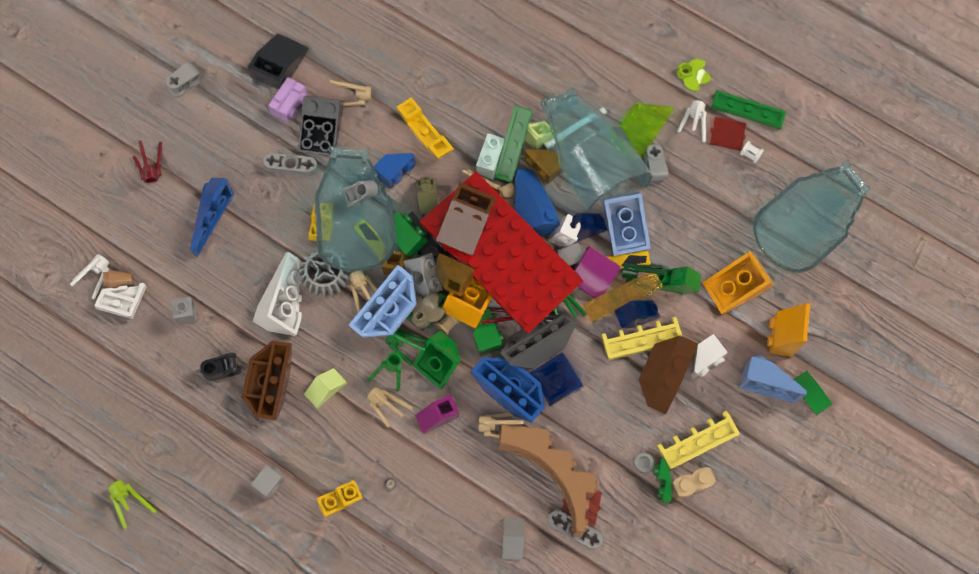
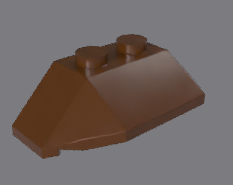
M679 335L654 344L638 379L648 407L666 415L681 385L698 343Z
M272 340L249 360L242 398L256 418L276 421L281 412L291 370L292 343Z

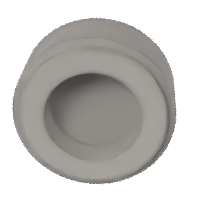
M639 453L633 461L635 470L643 474L650 472L654 466L653 457L648 453Z

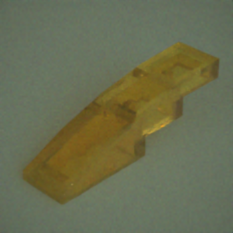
M647 273L584 304V307L591 321L596 322L610 313L614 314L628 305L632 306L664 287L657 274Z

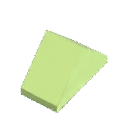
M545 121L529 124L525 141L533 149H540L544 143L552 139L557 133Z
M333 368L316 376L304 395L318 409L347 382Z

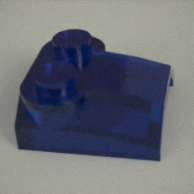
M564 352L530 372L541 383L542 393L547 399L549 406L556 404L572 393L578 392L584 386L580 376Z

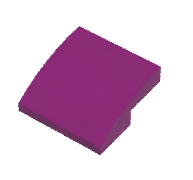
M589 246L586 248L579 263L573 268L584 280L577 288L599 301L621 266Z

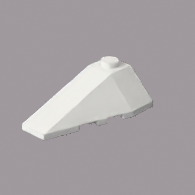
M290 252L285 253L261 298L253 322L267 331L295 336L297 335L302 317V312H299V302L302 301V295H299L302 282L299 279L301 275L298 273V270L301 269L299 264L302 261Z

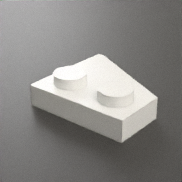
M139 283V286L133 287L126 285L119 286L118 288L102 289L95 303V308L133 319L147 286L144 283Z

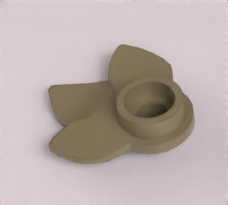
M437 293L428 294L424 299L419 295L416 296L417 305L412 310V322L416 327H427L430 322H437L443 317L445 310L438 307L439 295Z

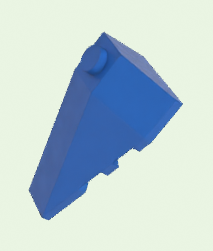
M517 169L514 185L516 190L515 198L513 199V204H515L514 210L540 236H549L560 225L556 209L533 170Z
M211 178L203 186L190 247L191 252L196 257L199 256L234 196V192L225 178Z

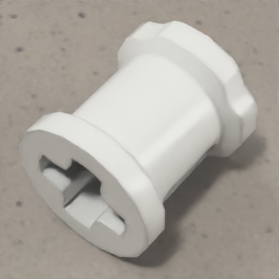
M748 141L740 155L748 157L756 164L764 149H758Z

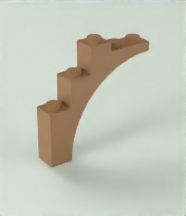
M502 424L499 432L498 450L511 452L532 461L555 481L569 507L573 537L581 538L584 531L587 532L588 519H585V511L588 512L589 499L598 490V481H595V473L574 471L575 459H572V451L551 449L552 437H549L550 430Z

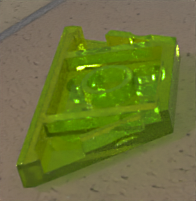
M634 103L617 128L615 134L623 142L627 152L631 153L637 165L673 113V107Z

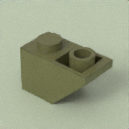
M421 177L416 180L419 214H428L438 205L434 178Z

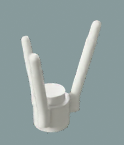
M699 100L691 102V106L687 108L686 114L677 130L678 133L681 132L689 115L694 119L693 131L696 130L698 119H701L703 143L706 142L707 113L704 102Z
M96 254L92 261L73 278L70 285L74 286L90 270L96 274L102 272L92 295V299H95L103 283V272L110 270L107 267L109 261L103 256Z

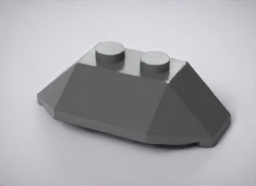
M566 312L560 313V315L547 316L529 334L522 329L511 336L500 353L510 366L534 368L566 347L576 322Z

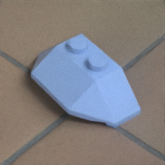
M397 265L349 326L362 337L393 335L417 305L413 276Z

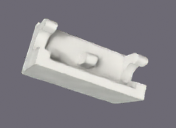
M569 214L559 220L560 225L547 239L558 249L570 246L578 239L576 236L581 227L580 222L575 225V229L571 228L570 223L573 216Z

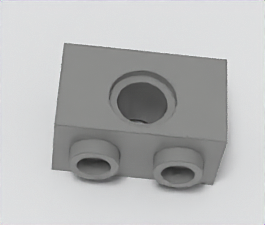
M432 253L415 256L403 261L406 271L413 276L415 296L423 297L443 290L435 270L436 265Z

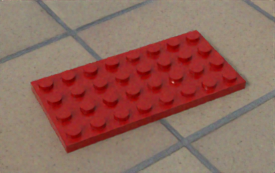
M475 171L462 184L496 197V200L473 256L446 245H441L456 261L475 269L473 278L529 334L584 280ZM457 188L420 221V224L435 239L438 237Z

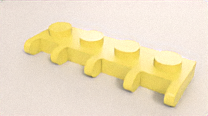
M676 316L671 318L673 324L662 327L658 320L655 321L656 328L645 331L642 330L641 325H637V333L624 335L623 330L620 329L618 330L619 337L607 339L605 333L601 334L608 361L650 351L655 343L679 335L682 336Z
M726 410L722 412L725 419L717 424H714L711 418L708 419L709 428L697 433L694 427L690 428L692 436L681 442L677 436L672 437L675 445L664 449L661 443L658 444L657 448L662 458L666 459L669 470L739 436L740 433Z

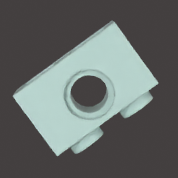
M487 133L476 164V171L482 177L494 180L505 138Z

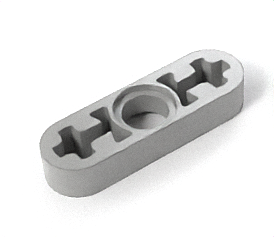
M268 153L263 159L265 168L270 172L311 176L318 170L317 162L312 157ZM272 159H275L276 163L270 165L269 162H271ZM290 160L296 162L293 168H287L285 166L286 163ZM308 163H311L312 166L309 169H306Z
M553 511L548 517V524L553 530L590 550L598 549L603 543L601 533L589 526L587 529L589 532L586 535L589 537L596 535V540L599 541L598 544L590 545V540L586 537L584 541L580 540V537H573L569 531L572 525L571 516L562 511ZM557 515L561 516L560 520L562 522L566 523L567 520L571 521L567 525L566 531L562 530L564 525L558 523L557 526L554 525V520L552 519V517L556 518Z

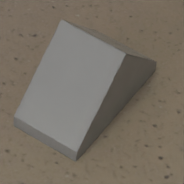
M504 518L502 559L523 560L524 519Z

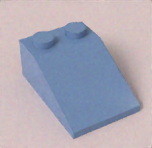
M637 191L601 198L613 255L651 249L642 194Z
M752 356L743 366L739 384L740 389L795 404L806 395L807 391L763 356Z

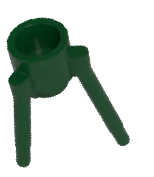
M625 263L622 278H626L625 283L633 284L649 293H653L652 289L634 281L633 278L637 279L638 272L666 275L667 271L655 270L663 269L662 265Z

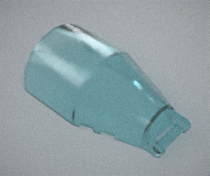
M569 89L564 94L541 100V106L547 114L551 134L554 136V146L558 152L559 165L587 211L605 193L630 178L637 176L644 187L648 186L653 176L622 127L577 94L574 89Z
M330 146L329 161L315 194L318 255L326 264L336 269L361 271L379 266L391 257L397 245L392 199L390 195L387 196L384 190L385 186L383 183H380L377 177L378 174L368 157V149H337L335 146ZM372 180L376 182L378 186L377 195L356 207L347 209V201L344 194H341L342 189L359 181Z
M848 160L838 167L797 178L762 207L754 217L753 232L755 240L763 254L775 265L787 271L798 273L811 270L848 237V230L854 223V216L859 211L865 195L871 190L870 186L865 185L850 167L851 164Z

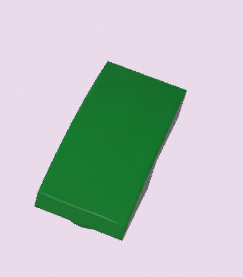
M808 371L793 379L807 391L803 397L804 402L816 416L832 406L830 399Z
M661 459L658 464L655 463L653 475L656 476V482L663 483V485L659 486L658 497H661L660 503L669 504L672 495L671 475L666 459Z

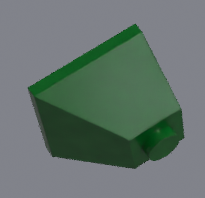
M440 330L428 338L423 346L425 351H420L412 366L442 390L461 360L456 343Z

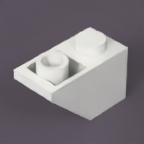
M714 334L696 347L691 372L693 379L698 375L700 378L710 371L708 368L713 365L717 367L725 361L724 357L728 352Z

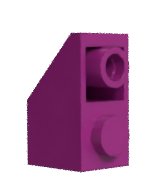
M450 394L431 403L417 413L415 417L424 434L459 418V411Z

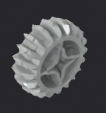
M326 246L323 247V251L316 247L315 253L309 250L310 257H303L305 262H300L301 269L298 270V273L301 275L299 279L303 282V287L308 288L309 293L314 291L315 296H318L320 292H322L323 297H326L328 292L333 296L334 290L340 293L339 286L346 287L344 281H349L348 274L351 273L346 256H341V251L339 250L334 253L333 247L329 251H327ZM336 263L340 267L338 276L333 272ZM312 267L316 271L314 280H311L309 277ZM325 281H330V283L322 284Z

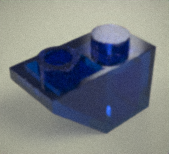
M577 213L572 217V222L570 223V227L575 229V225L580 222L581 227L576 236L578 237L577 241H582L607 230L604 218L598 213Z
M653 300L630 301L615 310L621 328H633L660 318L658 307Z

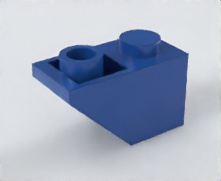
M413 153L386 154L373 166L374 175L391 188L394 184H399L403 175L415 167V155Z

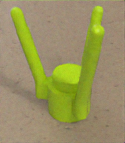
M118 480L108 487V491L111 494L110 498L114 503L124 529L127 528L118 502H121L125 510L128 511L130 508L125 501L129 496L128 492L152 513H156V510L135 492L129 483L125 485L122 480Z

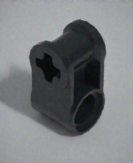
M226 353L219 357L206 359L200 365V371L208 381L233 377L241 373L237 367L236 353ZM215 367L213 373H206L207 368Z

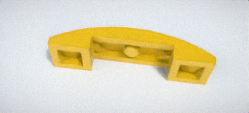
M412 97L396 107L411 131L438 160L454 150L443 135L441 136L422 114V109Z

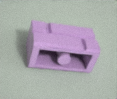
M289 77L286 78L269 103V112L287 123L291 118L294 119L298 114L299 106L303 104V96H308L306 87Z

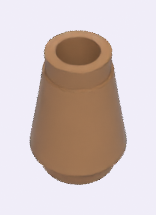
M113 270L103 272V285L109 288L132 285V273Z

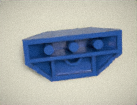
M483 357L471 370V374L484 392L513 416L532 423L544 410L541 383L522 367L510 366L504 358Z

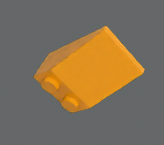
M751 251L702 282L722 315L760 296L775 286L757 256Z
M472 278V283L462 296L452 292L448 294L442 309L445 310L446 314L476 329L492 297Z
M810 303L777 311L770 318L769 328L771 329V335L767 339V347H769L770 354L793 357L807 342Z

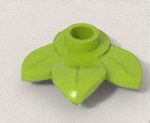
M693 59L689 63L685 62L678 66L677 76L683 80L684 86L687 89L698 92L700 85L707 84L712 80L711 76L703 70L706 61Z

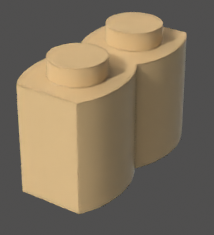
M701 468L692 475L678 477L672 483V493L675 500H683L694 492L699 493L709 489L716 482L711 468Z

